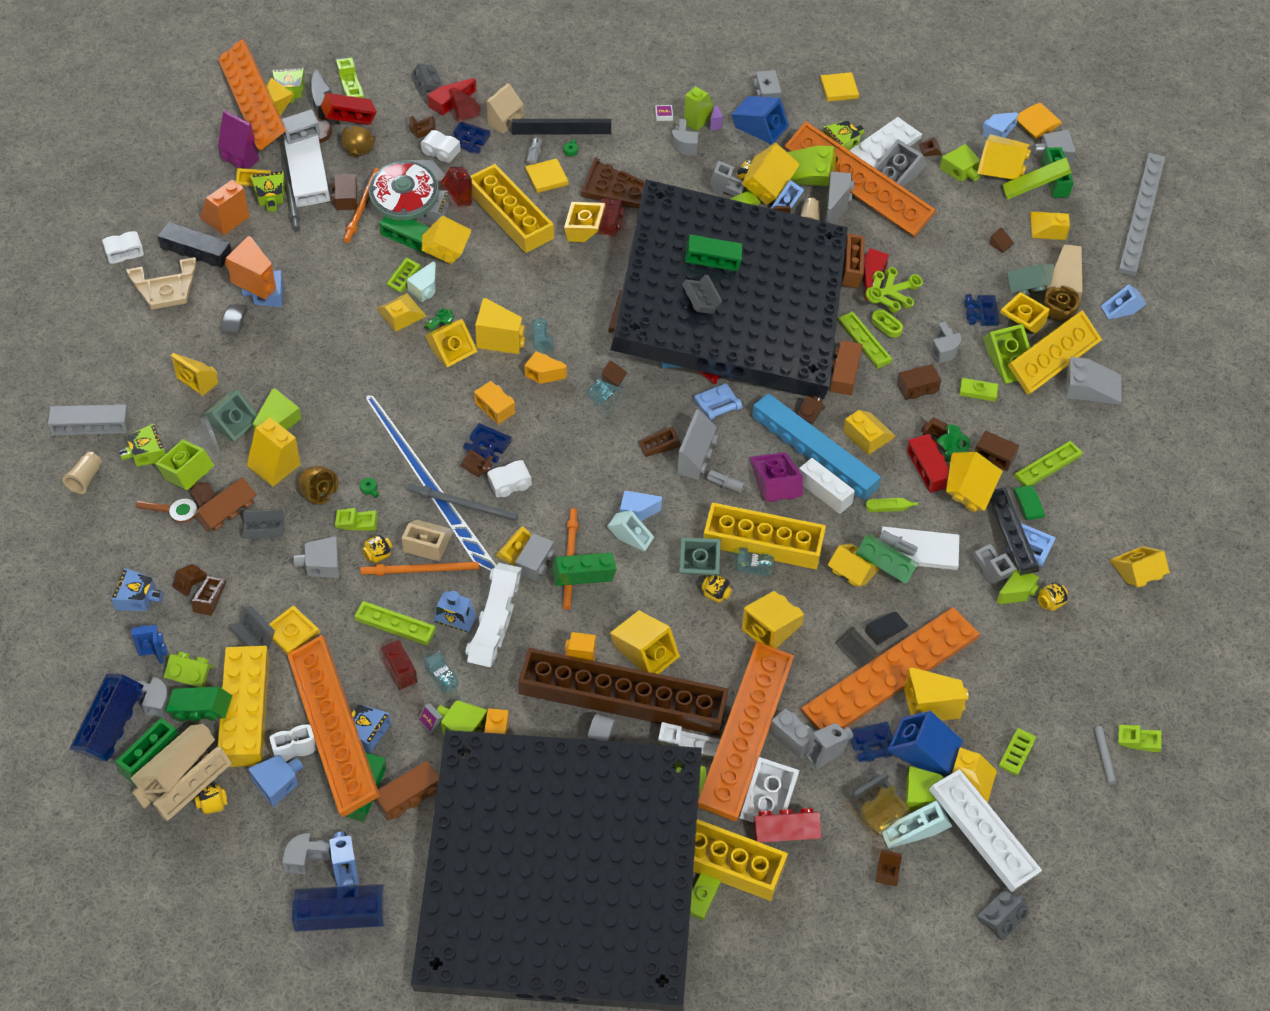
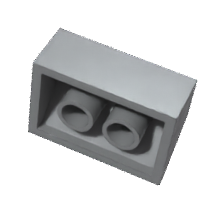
M696 409L680 447L677 474L699 480L701 473L705 474L707 469L706 461L711 459L713 454L712 446L717 445L719 435H716L717 427L700 410Z

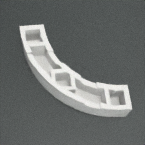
M498 563L495 568H492L490 573L492 583L484 612L481 611L478 630L471 643H468L466 647L467 662L487 667L493 665L498 654L497 648L502 646L514 608V603H511L514 592L518 591L521 567Z

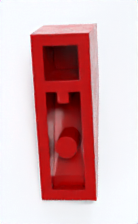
M471 78L438 87L428 95V107L444 116L477 91L476 79Z
M869 248L867 254L864 253L863 285L865 300H868L866 290L872 287L874 283L872 279L873 274L876 271L884 273L889 260V254Z

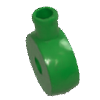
M575 139L564 145L563 152L566 156L573 157L578 154L579 148Z
M364 478L360 482L359 488L363 494H372L374 498L379 496V493L376 491L378 485L373 478Z

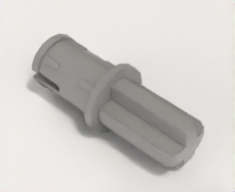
M537 137L532 139L531 146L528 148L527 162L529 165L536 164L538 156L541 154L540 148L543 143L541 138H539L538 142H536Z
M713 470L709 472L707 477L708 481L722 486L723 489L727 488L739 494L742 493L745 487L744 482Z
M883 530L879 538L880 541L893 547L895 550L899 549L912 556L916 554L918 549L917 546L902 540V536L898 537Z

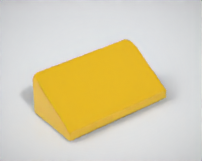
M237 168L236 183L241 186H253L251 175L271 173L272 171Z
M523 526L520 527L495 556L514 566L532 534Z

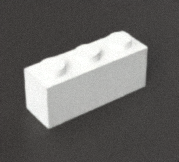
M813 458L799 468V472L803 476V486L837 513L841 514L853 503L855 490Z

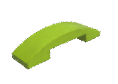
M352 57L336 60L345 96L364 98Z

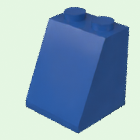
M748 96L731 114L736 128L769 144H773L789 127L781 98Z
M932 711L902 717L888 751L919 769L943 776L950 774L963 740Z

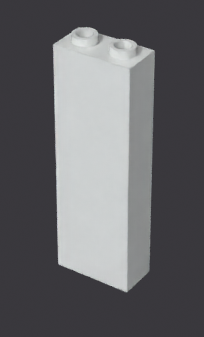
M283 133L296 206L301 207L331 201L319 136L317 135L289 145Z

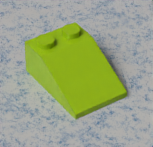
M813 146L787 152L800 164L791 177L792 181L798 185L829 186L830 175L835 170L837 157L834 146Z
M1023 324L992 331L983 336L987 353L1005 384L1018 381L1007 364L1030 348Z

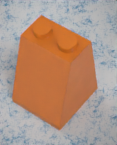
M231 180L205 199L200 219L222 235L231 231L249 218L244 188L234 180Z
M248 236L226 257L231 283L266 300L276 289L272 263L254 240Z

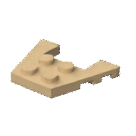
M196 257L180 260L181 274L147 280L144 277L143 267L126 269L129 279L150 309L153 310L187 303L197 262Z

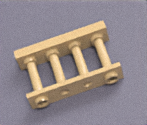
M217 746L210 753L205 750L195 763L200 759L202 760L195 767L191 766L187 770L186 775L169 792H165L162 796H160L161 793L142 794L138 787L132 793L144 809L151 802H154L153 805L161 817L168 821L232 763L223 749Z

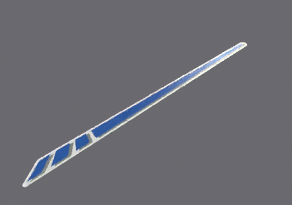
M368 395L367 401L423 486L431 487L434 491L444 493L374 396ZM432 498L473 562H479L480 566L490 571L492 568H495L497 565L452 503Z

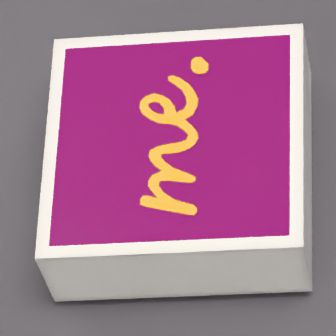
M672 105L655 106L656 121H673Z

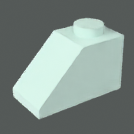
M434 261L407 279L408 291L421 302L431 298L436 291L437 274Z
M632 510L616 513L607 526L618 540L642 551H646L654 539L651 532Z

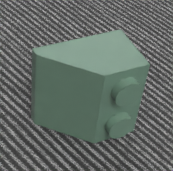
M1040 264L1007 272L1011 293L1021 292L1028 294V290L1034 289V292L1045 290V286L1051 285L1054 264Z
M238 389L226 393L202 414L213 429L233 442L253 426V422L257 417L256 412Z
M681 537L680 574L719 576L721 539Z

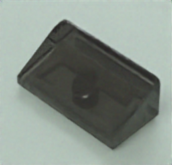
M850 627L835 642L859 669L878 656L877 651L853 627Z

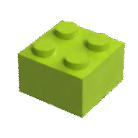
M184 439L155 463L165 480L185 490L195 485L202 476L206 475L215 466L203 448Z

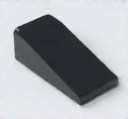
M893 612L868 623L865 633L878 646L906 629L908 624L897 612Z

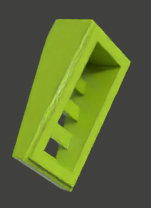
M406 257L386 285L402 293L408 287L407 279L422 269L421 265ZM397 282V283L401 284V286L398 287V286L395 285L394 283Z
M1018 728L998 767L1018 776L1035 743L1036 736ZM1010 753H1014V754H1016V755H1018V756H1020V757H1022V758L1020 759V758H1018V757H1016V756H1014V755H1012V754H1010ZM1009 759V760H1011V761L1017 763L1018 766L1013 765V764L1007 762L1006 760Z

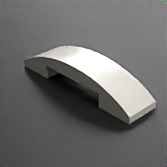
M661 723L658 738L660 744L702 748V758H714L720 739L681 731L682 726Z

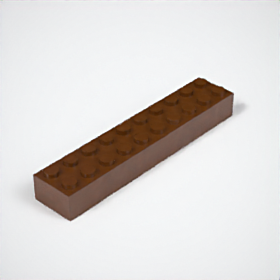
M528 648L518 681L520 695L659 724L664 722L682 726L683 729L717 736L720 735L729 688L534 648Z

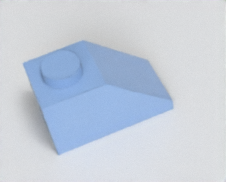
M1016 112L993 114L983 124V136L988 138L992 134L1005 138L1016 126L1019 114Z
M790 179L770 209H773L774 206H790L792 208L804 191V188Z
M1129 284L1102 304L1101 307L1107 318L1113 319L1136 313L1146 305V302L1141 293Z
M624 491L620 512L632 510L638 519L643 521L661 511L662 497Z

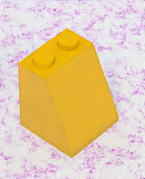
M990 134L986 140L977 173L1008 179H1016L1023 176L1026 170V166H1024L1025 159L1028 160L1031 150L1028 149L1030 144Z
M775 142L754 157L742 184L765 205H768L778 198L800 164Z
M483 298L475 324L477 348L519 354L521 348L525 346V337H523L525 325H522V317L487 298Z
M269 417L255 428L247 467L274 487L298 468L301 463L296 437Z
M977 452L953 453L946 492L956 502L963 503L966 506L965 508L971 512L985 511L1003 471Z
M773 591L744 608L741 630L756 642L778 648L803 625L804 613L800 608L788 602L783 595Z
M640 610L610 632L615 648L641 671L659 674L680 657L670 626Z
M909 668L904 692L910 715L932 711L941 721L961 719L962 712L965 711V702L969 698L968 690L964 688L962 680L916 668Z

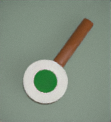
M180 499L172 505L139 500L136 502V508L168 512L171 518L178 523L191 521L195 517L194 513L197 510L196 504L190 499Z

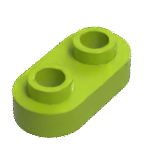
M885 310L873 312V325L891 338L901 336L903 324Z

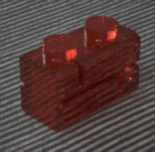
M603 198L601 203H605V209L596 234H606L615 237L617 230L620 231L622 220L620 218H624L625 208H622L621 200L613 199L612 201L611 199Z
M400 640L382 646V659L398 689L402 690L418 682L417 672Z

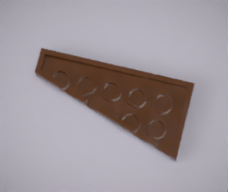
M595 157L582 187L581 196L639 209L644 181L623 170L618 171L614 169L613 165L603 164L600 162V159Z

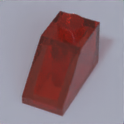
M455 87L448 90L458 122L480 116L481 109L479 103H476L474 98Z
M450 167L441 182L458 206H471L472 178L464 167Z

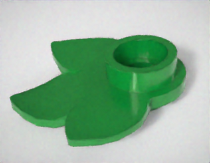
M442 308L434 318L425 324L424 328H429L432 331L439 323L450 324L455 315L451 309Z
M952 424L947 425V434L937 439V443L946 450L943 456L947 462H951L953 453L966 452L970 447L969 438L962 434L958 426Z

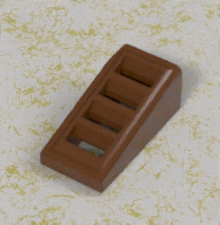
M673 426L639 440L645 457L681 447ZM653 442H657L659 446L655 447ZM650 443L652 449L648 450L646 444Z
M207 576L192 600L193 612L211 616L222 594L226 579Z

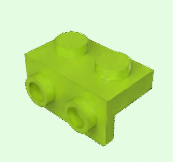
M178 651V654H170L163 678L199 688L205 687L209 669L214 668V664L208 663L209 659L198 656L197 659L189 658L190 654Z

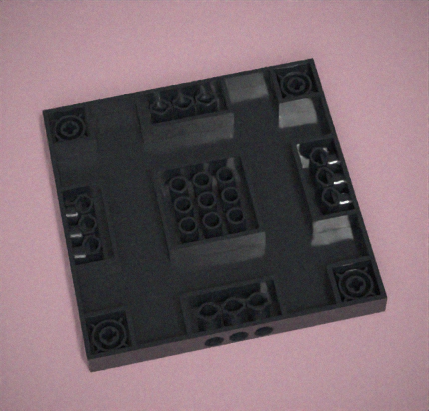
M646 179L641 195L610 350L804 396H816L824 399L830 386L848 227ZM689 235L742 243V260L738 271L686 263V245ZM704 275L710 277L722 299L721 305L713 314L697 312L693 308V304L686 295L682 285L686 279L700 281Z
M445 730L411 978L413 990L453 995L661 1011H683L702 748ZM677 767L682 768L680 772H676ZM437 963H440L441 966L438 967V970H434ZM661 980H665L663 988L659 987Z

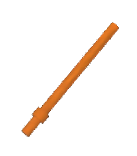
M374 168L352 221L346 228V235L343 239L345 243H350L353 234H356L358 222L370 197V182L376 172L380 170L379 168Z
M576 508L570 509L569 521H567V556H574L576 532L579 525L577 521L578 510ZM572 585L564 586L563 609H571Z
M479 562L394 566L376 564V566L360 567L361 575L376 574L377 576H385V574L479 570Z

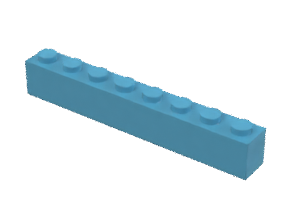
M769 393L753 405L752 416L758 423L765 425L771 433L778 435L784 443L790 444L799 454H803L809 460L813 458L855 490L854 495L856 497H860L865 501L879 488L881 477Z

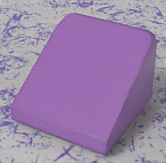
M714 106L711 116L710 131L722 128L723 116L717 106Z

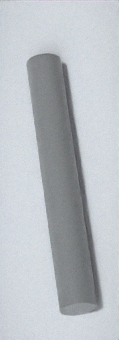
M1098 726L1095 728V733L1109 785L1116 784L1103 727Z

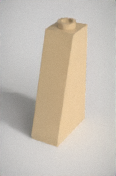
M1063 246L1054 268L1051 285L1047 286L1046 292L1053 286L1061 288V285L1077 291L1079 294L1078 298L1081 299V246Z
M204 724L189 726L134 774L131 780L142 794L169 792L214 742L215 739L210 734V730Z

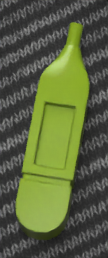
M904 498L869 499L866 502V510L869 512L904 511L911 506H918V502H909Z

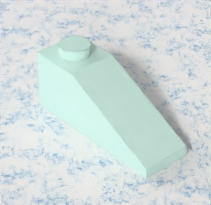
M935 801L880 830L888 848L934 836L952 827V823L945 809L938 801Z

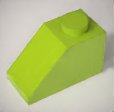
M1016 569L1000 591L997 603L1007 604L1027 601L1030 595L1035 596L1040 587L1037 585L1039 577L1033 573L1020 576Z

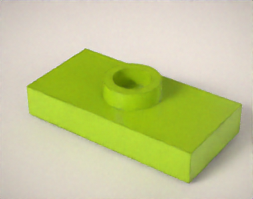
M962 378L959 396L996 402L998 384Z
M703 873L700 874L692 891L691 916L704 921L720 887V880Z

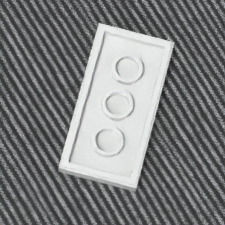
M882 527L881 533L885 530L898 537L902 536V540L918 547L914 556L899 549L897 551L919 563V566L958 570L959 535Z

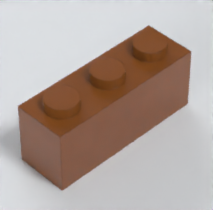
M847 234L841 282L843 286L858 288L864 274L865 236Z
M841 340L840 347H836L834 357L837 360L832 362L831 371H834V373L831 374L830 392L852 396L863 344Z
M241 477L197 509L194 516L207 532L213 529L216 532L225 525L223 521L227 518L230 520L234 519L240 514L238 510L242 507L247 509L254 504L253 499L257 494L246 480Z
M425 761L378 790L380 797L376 798L374 803L387 821L397 819L407 809L415 808L425 798L433 797L437 794L439 776L429 762Z

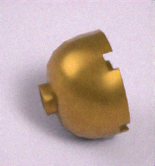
M349 126L345 127L341 141L344 149L353 157L367 155L374 147L376 136H371L372 132L362 127L353 126V129H348Z
M1061 285V288L1053 286L1047 290L1044 298V306L1050 309L1048 316L1055 320H1068L1078 311L1081 300L1078 298L1079 294L1068 286Z
M324 466L310 467L300 478L299 487L301 494L305 499L316 505H324L331 500L328 497L338 490V476Z

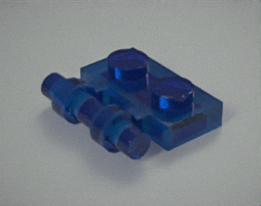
M461 121L453 131V137L460 141V148L466 149L470 153H480L481 147L477 146V144L484 146L491 136L490 130Z
M971 294L965 296L966 318L969 320L970 325H975L976 321H980L981 326L999 325L995 295H978L977 300H974Z
M478 423L470 434V440L473 443L465 442L463 449L467 451L471 449L485 459L491 455L493 456L491 461L497 463L499 456L494 455V453L503 454L512 442V438ZM482 445L488 449L485 451L479 447Z
M888 722L851 730L853 738L850 739L854 752L863 750V753L857 754L859 762H872L876 758L892 757V753L888 751L890 746L888 744L891 743L893 734ZM878 746L881 747V749H877V750H873V751H872V749H870V748L878 747Z

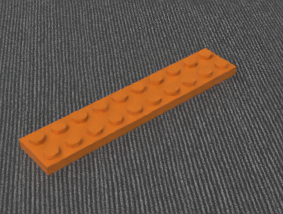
M242 39L236 42L227 52H224L218 60L244 120L252 125L255 145L261 151L287 129L248 44Z
M807 121L804 122L785 145V149L789 152L813 146H834L837 156L834 172L851 173L854 189L850 193L914 238L936 213V210Z
M952 607L803 706L801 713L817 730L834 723L839 724L844 729L904 689L909 668L929 672L978 639L980 633Z
M320 635L287 654L338 812L342 817H345L380 797L326 638Z
M756 642L698 801L699 808L732 821H737L795 655L761 642Z

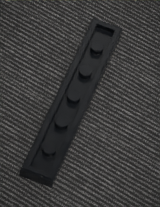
M512 119V135L611 134V119Z
M1006 487L994 490L989 501L1019 575L1039 572L1038 563Z

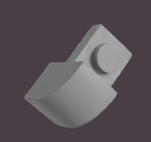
M680 119L679 126H676V130H672V147L682 154L697 155L699 132L686 131L687 119Z
M721 161L717 162L710 180L712 189L719 195H722L723 192L733 196L741 194L744 188L743 181L732 177L731 174L734 167Z
M946 322L939 323L936 334L938 338L933 339L931 352L938 364L954 359L958 354L961 342L960 333L953 334L952 329L948 327Z
M991 544L973 553L974 558L983 570L981 574L992 584L1011 576L1016 570L1007 554L1004 553L998 556Z
M155 677L152 678L150 684L145 681L137 682L130 680L128 685L130 696L143 700L142 707L145 715L165 719L167 715L166 709L170 700L165 684Z
M597 713L592 720L587 737L588 740L610 741L614 735L617 718Z
M310 833L294 837L288 843L284 852L282 862L284 872L306 874L309 858L331 860L330 843L322 840L312 842Z

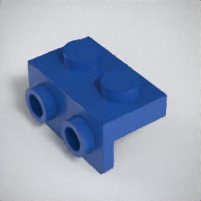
M157 625L132 628V637L138 655L157 654L159 663H164L167 647L166 643H164L163 633H159Z

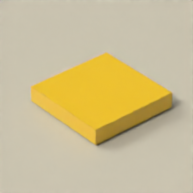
M852 72L820 76L827 101L859 99V92Z
M557 158L525 166V171L536 193L568 185V179Z
M294 605L269 623L275 630L272 641L286 654L300 648L320 633V630Z

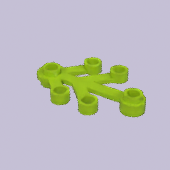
M890 267L885 273L887 276L885 287L881 289V281L885 277L883 272L876 271L873 274V286L866 290V297L871 303L877 304L881 302L887 305L892 313H897L901 309L898 301L902 302V306L906 309L914 305V300L911 297H906L898 292L905 289L917 290L923 284V280L919 275L913 274L906 282L893 285L898 271L896 268ZM888 295L898 301H892L884 296Z

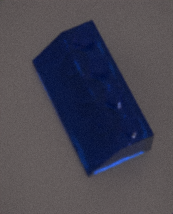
M106 674L69 749L98 761L107 762L114 754V746L117 740L124 733L123 728L126 722L133 715L132 709L135 703L140 700L144 685L123 674Z
M384 884L296 889L292 904V923L295 932L384 927Z

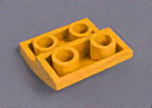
M1037 103L1019 113L1017 123L1035 140L1046 132L1051 133L1062 124V121L1042 103Z

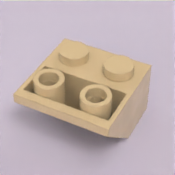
M508 83L487 100L488 126L503 134L512 127V119H521L524 116V104Z
M421 520L408 523L402 536L403 552L440 562L452 536L453 529Z

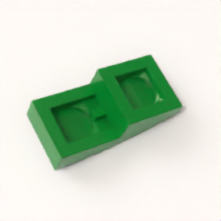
M1032 485L1014 488V496L1020 503V512L1026 521L1045 518L1042 504Z

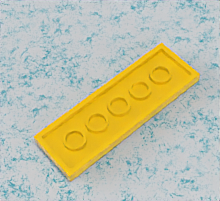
M1082 310L1007 365L1028 395L1067 367L1070 357L1079 358L1102 339Z

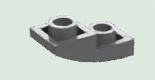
M229 304L223 318L221 333H228L229 335L240 333L244 326L243 318L248 311L247 305Z

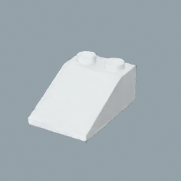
M759 757L740 818L753 822V815H758V811L771 810V814H780L779 810L788 809L800 770Z

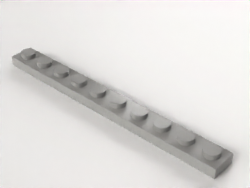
M1148 154L1118 270L1120 273L1136 276L1165 160L1164 156Z

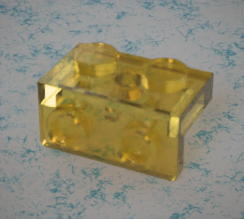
M893 785L889 788H883L873 801H867L861 808L860 819L877 836L881 835L909 812L910 807L895 794L896 788Z

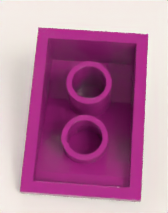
M225 110L222 115L218 142L220 157L223 161L232 163L236 168L250 169L260 160L254 142L252 125Z
M786 452L750 457V463L760 493L765 501L776 502L780 499L792 500L796 497H802L803 476Z

